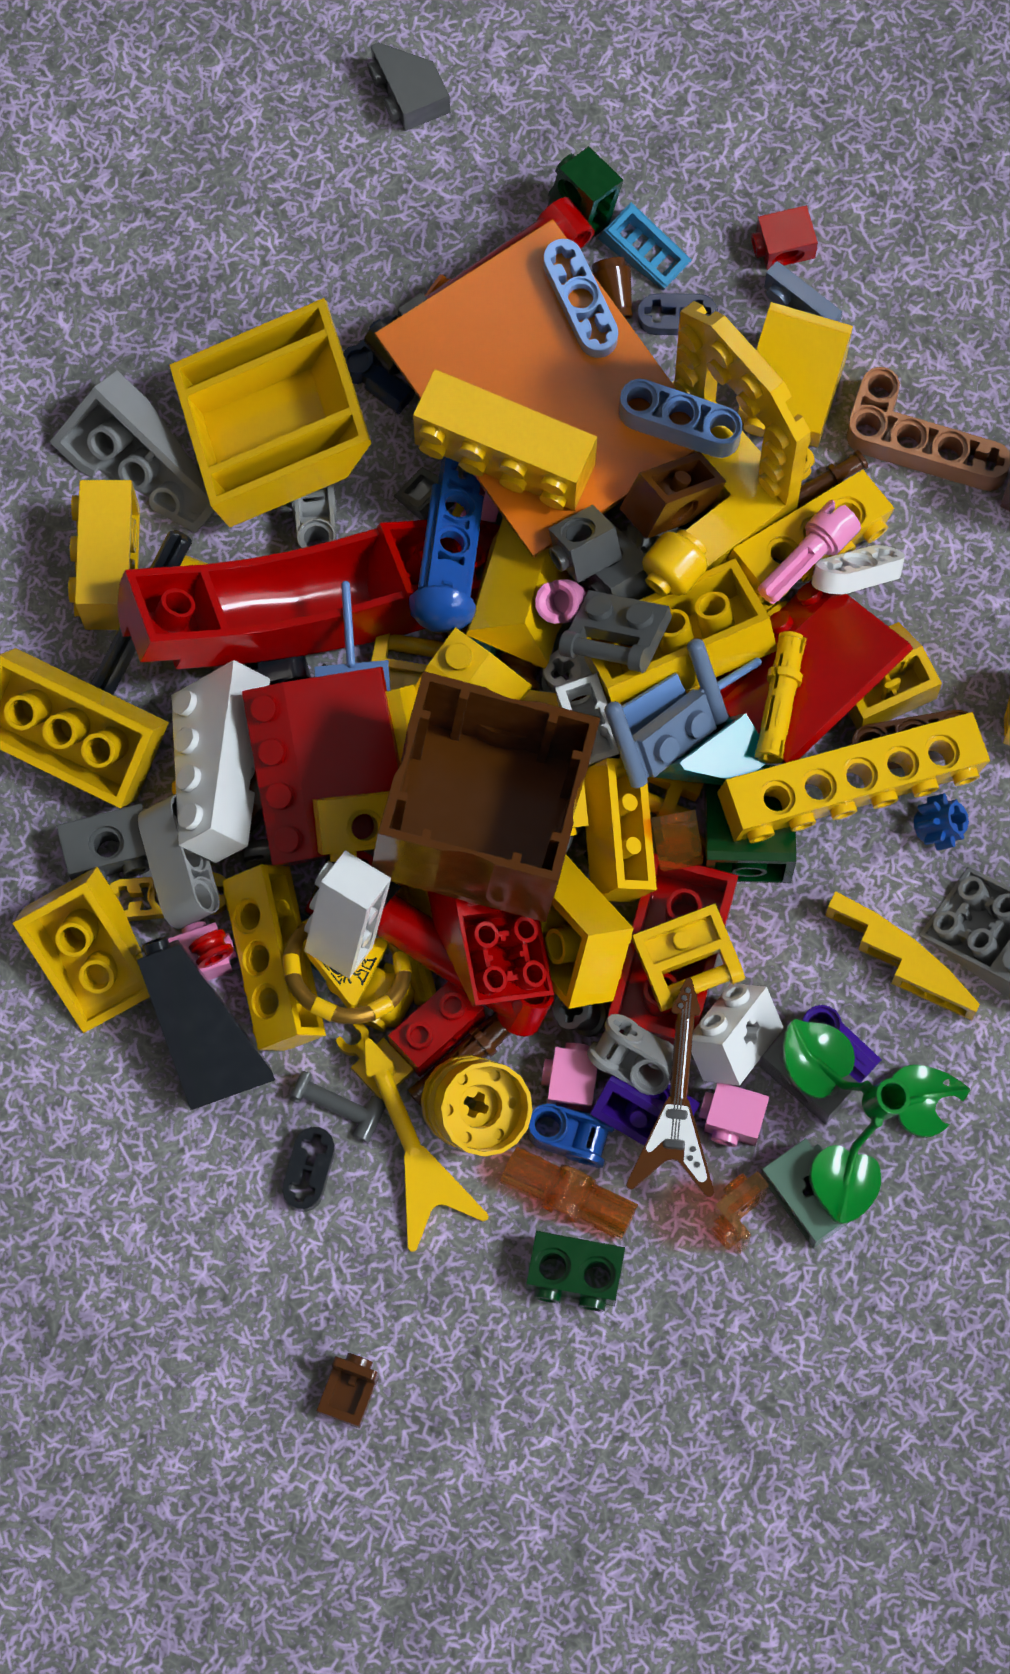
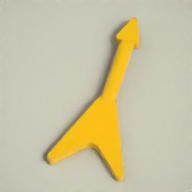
M367 1038L365 1040L366 1075L368 1077L373 1076L405 1151L408 1250L414 1252L418 1248L430 1213L437 1205L448 1206L481 1221L488 1220L489 1216L438 1160L421 1145L390 1072V1069L393 1067L392 1061L370 1038Z

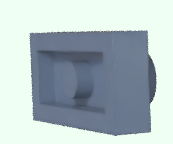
M776 261L766 272L764 288L767 289L766 294L773 303L841 322L842 310L780 262Z

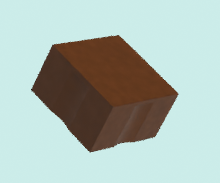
M423 671L406 732L400 767L394 775L378 831L372 867L389 876L392 882L546 922L559 882L574 824V812L586 777L601 718L539 701L511 699L497 694L486 687Z

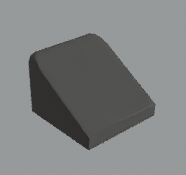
M421 467L394 495V498L420 520H427L432 485L438 484L439 476ZM448 502L445 504L447 511L454 505L455 502Z

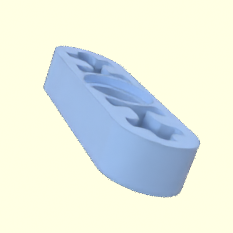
M558 239L551 242L544 252V271L577 341L587 355L595 358L606 357L617 346L618 327L580 247L575 242L569 239ZM562 253L565 258L573 257L570 260V271L573 278L568 281L564 267L561 264L553 265L556 263L557 254ZM575 289H586L592 294L593 302L588 307L577 308L569 302V294ZM594 315L598 330L601 333L608 331L605 343L600 344L597 339L589 340L592 328L588 319Z

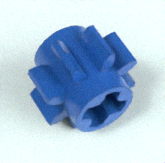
M943 793L927 797V803L918 805L919 811L916 812L913 821L914 830L918 838L925 845L934 843L936 850L939 851L955 847V841L964 839L963 834L968 829L969 819L966 809L957 799L948 801L946 794Z

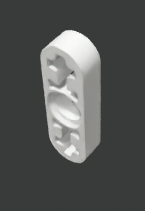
M872 545L820 559L815 563L811 584L814 588L826 593L847 594L893 581L901 577L905 554L892 547Z

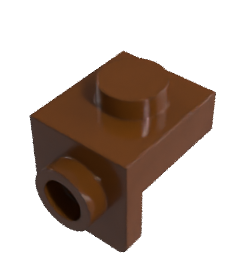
M347 1353L346 1359L335 1356L332 1362L333 1369L316 1410L317 1413L360 1429L379 1380L378 1372L371 1369L373 1362L351 1353Z

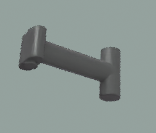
M302 1071L289 1099L300 1103L302 1098L358 1123L353 1137L369 1143L386 1108L384 1101L376 1096H371L367 1107H363L310 1082L312 1074Z

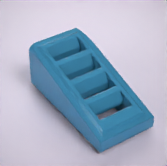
M632 202L598 237L603 244L620 257H624L627 263L662 290L692 261ZM628 224H631L636 229L625 239L620 233ZM643 234L648 238V241L637 250L632 244ZM656 244L662 250L649 262L644 256ZM668 255L673 257L675 261H678L671 271L670 269L675 261L663 273L657 269L659 264Z

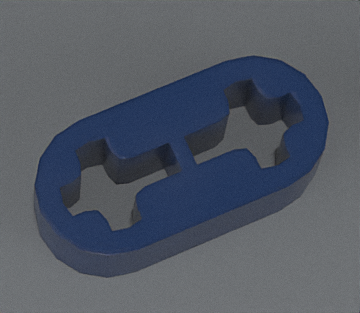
M656 293L643 298L638 307L637 318L640 327L648 334L678 335L680 311L693 301L702 304L707 311L706 314L711 315L715 311L718 312V309L713 299L704 294ZM653 306H659L661 313L675 315H663L661 322L656 323L652 322V316L645 314L651 313Z

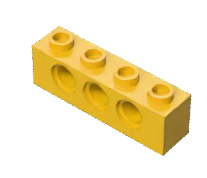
M864 470L859 471L732 549L726 562L736 558L761 603L766 600L759 594L758 586L780 565L773 558L783 562L798 547V544L806 537L805 526L807 522L829 500H834L835 510L839 506L846 505L855 514L861 525L860 532L837 555L855 550V545L863 540L871 543L887 531L888 526L886 522L895 508ZM825 554L821 559H824V558H827V557H831V556H835V555H826V554ZM815 564L800 578L803 583L812 580Z
M260 864L223 880L226 907L229 911L235 940L234 945L239 958L244 992L247 996L253 1024V1034L256 1038L258 1050H289L326 1036L323 1018L305 1009L294 998L284 979L282 964L284 948L293 931L301 924L290 867ZM301 949L299 957L302 979L309 990L318 996L310 959Z

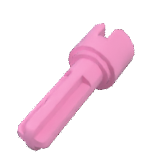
M829 500L807 522L805 526L806 537L758 586L759 594L768 603L774 604L779 601L825 554L837 555L860 532L861 525L858 518L846 505L839 506L835 510L834 500Z
M569 579L545 583L537 592L535 598L536 609L539 615L547 622L553 624L573 622L588 590Z

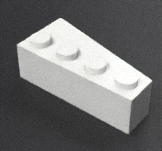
M235 660L171 695L179 846L215 863L248 846L255 793L249 790V786L256 770L242 691L270 685V678Z

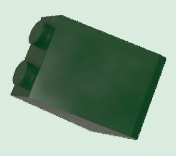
M764 765L761 768L766 769L777 765ZM704 784V866L739 875L737 882L791 883L797 857L796 832H792L790 827L775 830L773 837L761 842L750 843L748 838L734 842L717 793L721 785ZM764 796V802L769 809L782 811V805L777 798Z

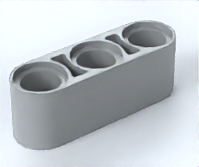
M176 794L142 810L138 815V826L160 908L166 921L172 927L180 929L216 913L219 909L220 901L209 859L179 846Z

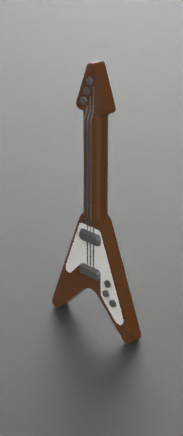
M686 978L671 1010L673 1014H676L669 1097L630 1174L626 1187L629 1190H633L664 1162L674 1160L684 1168L706 1197H712L714 1194L712 1181L691 1105L687 1099L694 1017L699 1016L701 1010L691 978Z

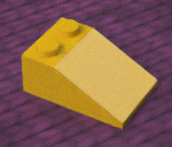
M98 867L89 870L28 904L12 923L83 1033L150 997L136 958V954L142 951L120 901Z

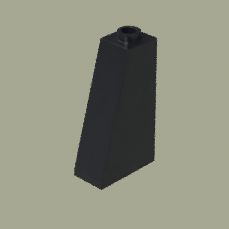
M165 936L143 944L144 952L136 954L137 962L190 1110L275 1081L267 1060L180 941L169 942L168 937Z

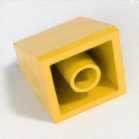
M770 302L756 351L785 382L792 396L785 402L793 418L797 414L803 416L811 431L808 447L810 445L818 448L847 359L853 326ZM739 406L738 414L741 417L743 429L751 435L763 437L764 424L756 416L753 418L749 417Z

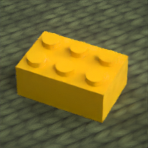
M80 480L79 495H72L71 499L72 521H76L78 536L70 537V560L75 562L76 577H69V602L73 603L74 616L81 618L85 630H118L120 627L117 605L119 584L125 570L138 569L140 506L132 480Z
M565 855L546 922L540 921L554 993L570 1009L614 1000L628 946L632 939L633 927L572 860Z

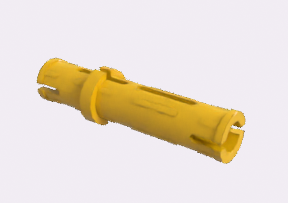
M784 631L779 633L773 667L768 669L769 691L765 703L760 736L755 750V758L765 763L778 764L783 761L784 746L788 734L796 689L801 686L803 678L800 668L807 638L797 632Z

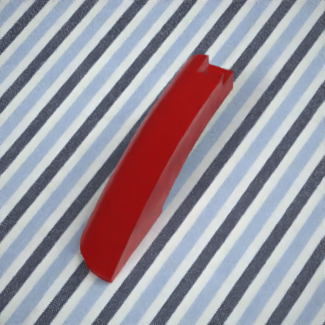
M427 520L379 523L375 529L330 542L250 559L202 565L125 570L119 584L117 602L122 636L132 637L140 663L173 660L176 669L222 666L233 660L241 664L341 649L345 648L341 590L343 581L350 583L354 646L375 642L376 637L389 633L390 635H404L426 629L419 625L411 616L408 603L409 596L418 590ZM483 520L480 523L471 598L474 603L481 580L477 579L476 575L482 565L485 568L492 540L500 527L497 524ZM448 537L440 539V543L446 551L451 553L461 552V546L456 540Z

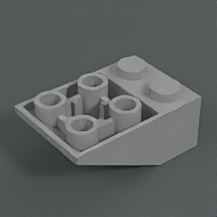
M968 867L919 936L1010 999V887Z

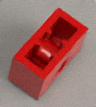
M447 982L388 1035L389 1043L414 1069V1072L421 1077L468 1034L467 1031L470 1028L477 1026L485 1019L484 1007L482 1005L472 1007L467 994L450 982Z

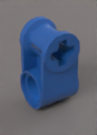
M546 1103L539 1105L532 1111L527 1135L530 1142L539 1149L565 1156L569 1160L602 1168L605 1162L602 1158V1153L608 1133L613 1132L615 1128L597 1119L590 1113L577 1112L555 1104ZM549 1117L558 1123L560 1131L555 1136L544 1137L537 1132L535 1123L541 1118ZM591 1132H593L594 1136L590 1148H587L586 1145L589 1135Z

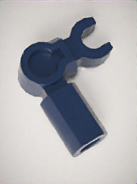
M380 319L374 321V322L370 325L369 330H370L375 324H377V323L380 321ZM364 339L360 340L356 345L348 347L343 352L352 383H364L366 391L397 414H400L414 398L415 392L412 387L396 375H390L383 365L377 367L380 361L364 342Z

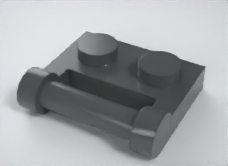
M588 590L569 630L564 631L560 638L559 654L574 659L581 655L628 665V669L631 671L644 673L671 621L670 608L666 605ZM587 637L595 638V639H600V640H605V641L614 642V643H619V644H624V645H629V646H632V647H631V648H628V647H624V646H619V645H614V644L599 642V641L587 639Z

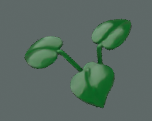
M798 1019L791 1021L786 1029L783 1042L784 1065L790 1080L802 1093L816 1099H822L833 1091L835 1085L843 1090L863 1092L862 1107L865 1114L871 1118V1123L852 1143L849 1151L839 1145H832L820 1151L813 1159L809 1173L813 1193L834 1222L846 1224L862 1216L873 1204L880 1191L881 1170L879 1163L869 1155L858 1154V1151L873 1132L883 1125V1121L897 1115L900 1125L907 1132L922 1138L933 1137L949 1126L936 1113L938 1101L948 1096H955L964 1101L970 1092V1088L950 1074L924 1065L905 1066L897 1070L891 1078L874 1086L869 1081L862 1083L848 1082L842 1078L849 1075L853 1070L855 1056L850 1040L841 1031L824 1023L805 1022ZM949 1079V1086L944 1084V1081Z

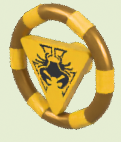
M308 919L301 922L293 931L285 945L282 957L284 979L294 998L310 1013L329 1022L362 1024L375 1021L393 1011L405 996L412 975L410 956L380 937L375 938L371 951L352 976L347 978L304 951L308 933L304 931ZM388 947L392 954L395 975L391 988L385 995L366 1006L356 1007ZM301 949L324 977L328 989L337 995L347 1008L339 1007L324 1000L309 990L301 975L299 957Z

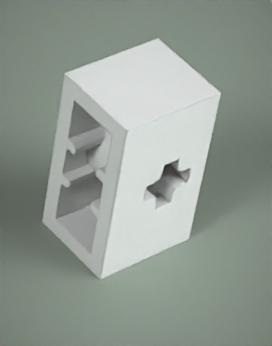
M730 983L693 1030L691 1053L703 1081L740 1086L784 1027L767 987L736 983L732 985Z

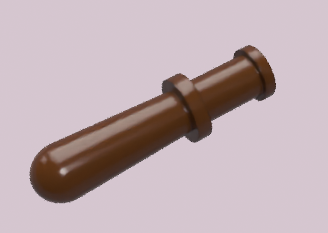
M856 450L852 456L836 466L832 463L826 466V472L801 485L797 509L840 484L861 469L866 470L868 463L862 453Z

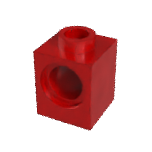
M807 205L758 216L756 233L751 234V242L755 257L764 258L767 270L776 261L785 266L815 259L818 241Z

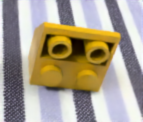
M899 622L889 627L907 640L913 647V650L848 712L857 730L867 724L892 720L938 697L942 685L940 678L923 646Z

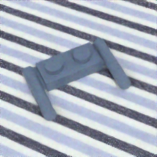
M692 639L687 644V649L700 685L699 690L692 689L633 736L622 705L614 701L605 706L604 711L630 785L633 788H640L646 785L649 776L655 778L717 729L716 725L723 724L729 719L705 644L701 639Z

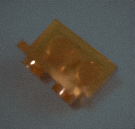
M758 1171L749 1178L742 1173L732 1180L723 1189L725 1194L715 1204L712 1216L715 1226L711 1230L715 1237L727 1250L734 1246L740 1254L748 1248L751 1238L750 1232L740 1219L765 1200L769 1184Z

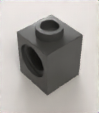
M594 505L548 528L553 546L549 548V554L554 565L561 572L566 570L577 583L622 559L615 527Z

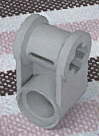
M334 484L327 486L326 489H320L292 501L299 549L308 547V544L315 539H323L327 542L337 540L335 523L337 522Z
M610 1015L605 1022L606 1030L600 1040L594 1042L587 1050L589 1060L601 1071L614 1075L646 1095L662 1093L667 1089L671 1080L674 1046L638 1026L636 1022L624 1015ZM607 1054L611 1056L610 1059L606 1058ZM648 1064L657 1065L661 1070L653 1069Z

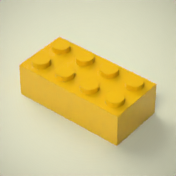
M434 369L413 414L415 444L419 445L420 451L435 459H443L444 456L459 462V466L463 470L476 476H483L486 473L500 479L499 483L511 491L522 493L524 490L540 496L541 502L554 509L562 510L564 507L575 511L595 467L597 436Z
M735 558L705 571L692 589L685 595L678 596L669 592L666 596H661L658 593H654L641 599V601L669 606L672 615L671 621L644 673L631 671L628 669V665L586 656H584V659L592 675L597 673L607 703L615 701L623 706L675 672L678 674L685 691L698 686L699 682L687 649V644L692 639L698 638L703 640L715 677L739 668L755 658L769 655L777 651L770 617ZM587 637V639H590V640H595V641H599V642H604V643H609V644L624 646V647H628V648H631V647H632V646H629V645H624V644H619V643H614V642H609V641H605V640H600V639H595V638Z
M17 648L1 653L0 750L120 809L137 800L169 722Z

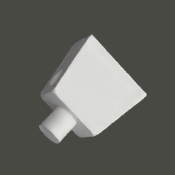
M597 673L556 687L555 691L559 707L601 718L589 765L600 762L605 758L619 755L604 711L608 703ZM583 695H587L586 697H584V698H582V699H580V700L572 701L573 699H575V698H577V697H580V696H583Z

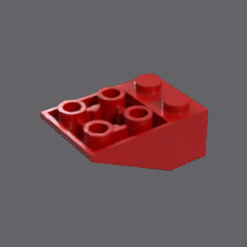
M428 891L434 927L472 1007L554 995L539 920Z

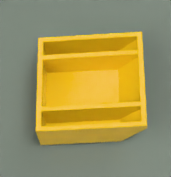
M325 298L169 365L210 505L229 528L346 479L372 444Z

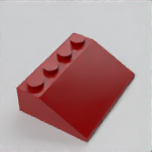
M812 580L803 585L780 611L770 616L776 646L779 633L784 631L797 632L807 638L800 668L803 678L801 686L796 689L782 764L799 760L913 650V647L907 640L848 594H830L820 591L812 586ZM777 651L760 658L762 661L760 666L720 690L728 716L747 714L759 735L770 684L767 680L768 669L773 667ZM739 668L716 677L717 682Z
M383 667L282 682L242 691L272 866H291L330 857V854L322 855L318 853L313 799L390 791L394 775L400 767V761L386 697L387 688ZM368 814L358 815L353 820L351 826L353 835L357 839H365L371 835L374 823Z

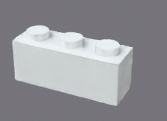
M346 850L335 864L328 861L315 881V885L319 887V890L314 895L309 906L314 912L304 928V931L308 933L304 951L345 977L350 978L373 948L391 878Z

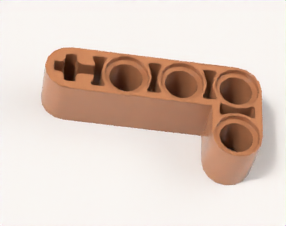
M886 367L872 368L864 375L847 430V441L854 451L859 450L866 456L981 490L992 491L1004 484L1010 469V452L1003 444L894 412L900 387L898 376ZM880 387L885 389L889 395L884 398H877L869 390ZM862 425H870L877 433L872 436H864L859 433L857 428ZM910 437L918 443V446L905 448L899 444L898 439ZM951 449L958 454L959 458L952 461L946 460L941 457L939 451ZM969 454L974 455L971 466L966 465ZM987 461L995 463L993 471L985 469Z

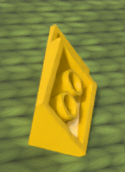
M502 517L499 530L491 543L475 600L476 613L468 625L466 635L545 669L550 660L560 623L553 624L545 621L536 609L535 598L543 584L555 580L572 579L566 570L561 572L556 568L550 557L549 548L533 558L504 517Z

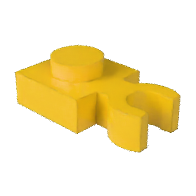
M363 1023L353 1024L355 1030L361 1035L360 1041L355 1045H349L339 1036L336 1039L337 1045L344 1054L358 1057L359 1060L351 1066V1070L378 1098L382 1099L373 1076L368 1077L366 1075L365 1040L370 1038L369 1031ZM383 1037L376 1045L392 1061L393 1067L390 1069V1072L398 1087L414 1072V1069Z

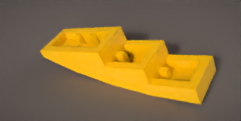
M835 891L825 916L864 934L858 950L898 968L891 984L971 1021L973 1020L980 1004L945 965L914 938L878 913Z

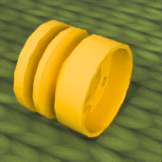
M469 1054L451 1057L438 1065L426 1080L421 1097L423 1118L436 1137L462 1151L484 1157L502 1154L516 1145L527 1131L533 1111L530 1091L519 1074L506 1065ZM467 1096L477 1101L474 1109L464 1104Z

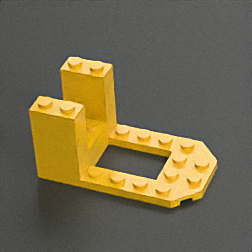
M693 301L680 311L675 380L672 381L676 390L717 403V383L721 385L727 383L737 394L736 400L741 409L751 418L756 416L765 426L761 451L742 431L739 446L730 456L718 458L702 453L726 480L710 511L685 530L700 540L707 549L705 553L708 563L707 571L725 563L734 547L797 510L811 431L803 416L797 414L793 418L785 402L792 396L785 382L730 320L717 311L710 316L705 315L707 311L704 306ZM716 426L710 430L718 439H727L733 435L731 430L725 426ZM612 506L611 508H609L608 510H606V511L603 512L602 514L604 515V514L607 513L610 509H612L614 506Z

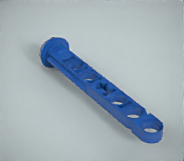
M445 456L441 459L438 484L432 485L418 590L409 596L408 603L411 616L419 625L433 633H451L455 627L461 630L473 620L476 613V604L471 598V590L484 497L479 495L481 484L476 477L463 470V477L466 479L459 478L458 471H456L459 462ZM448 502L460 504L464 507L466 516L455 517L447 511L445 504ZM448 537L456 540L461 546V552L451 553L446 551L442 547L440 539Z

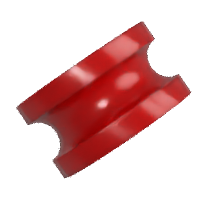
M224 929L206 933L189 945L188 948L191 954L198 955L196 963L199 968L215 965L233 953L232 945L224 942L227 936Z

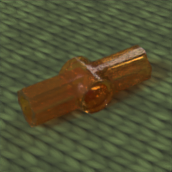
M516 1147L500 1179L501 1184L541 1202V1206L552 1213L553 1209L568 1215L567 1220L577 1223L581 1221L622 1241L638 1208V1204L597 1185L596 1180L584 1172L563 1164L559 1167L519 1147Z

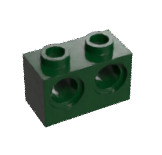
M588 146L576 156L574 154L567 155L558 164L555 170L557 176L554 185L548 193L550 197L548 206L560 198L569 197L593 227L595 232L591 238L592 240L610 224L624 180Z
M536 1231L526 1290L535 1291L534 1299L560 1303L561 1297L579 1300L578 1307L604 1312L606 1305L615 1307L625 1247ZM548 1259H557L564 1264L566 1271L561 1278L549 1280L539 1270L542 1263ZM593 1267H600L608 1272L610 1281L602 1288H592L585 1282V1273Z

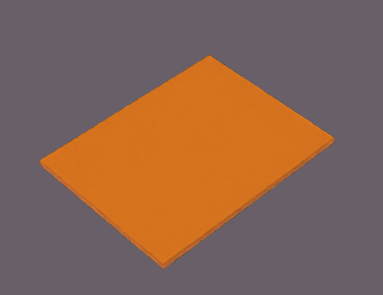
M553 219L375 332V337L419 399H421L434 369L597 436L595 467L575 511L564 507L562 510L549 507L540 501V496L526 490L522 493L511 491L499 483L500 479L486 473L483 476L474 475L533 558L552 546L548 528L591 505H594L601 513L605 512L625 499L640 472L697 452L625 426L621 421L619 415L621 391L625 384L631 380L646 379L673 389L676 388L596 278L595 280L617 324L618 342L615 350L602 358L591 357L581 349L544 271V252L547 246L555 240L567 239ZM560 253L556 255V263L553 265L561 264L564 267L568 281L573 278L570 271V260L573 257L565 258ZM582 288L573 290L568 296L569 302L577 308L588 307L593 302L592 294ZM594 315L588 319L592 328L589 340L597 339L602 344L605 343L608 331L601 333L598 330ZM635 398L628 402V405L635 411H643L650 407V404L642 398ZM675 412L669 416L670 420L677 425H685L691 421L689 415L684 412Z

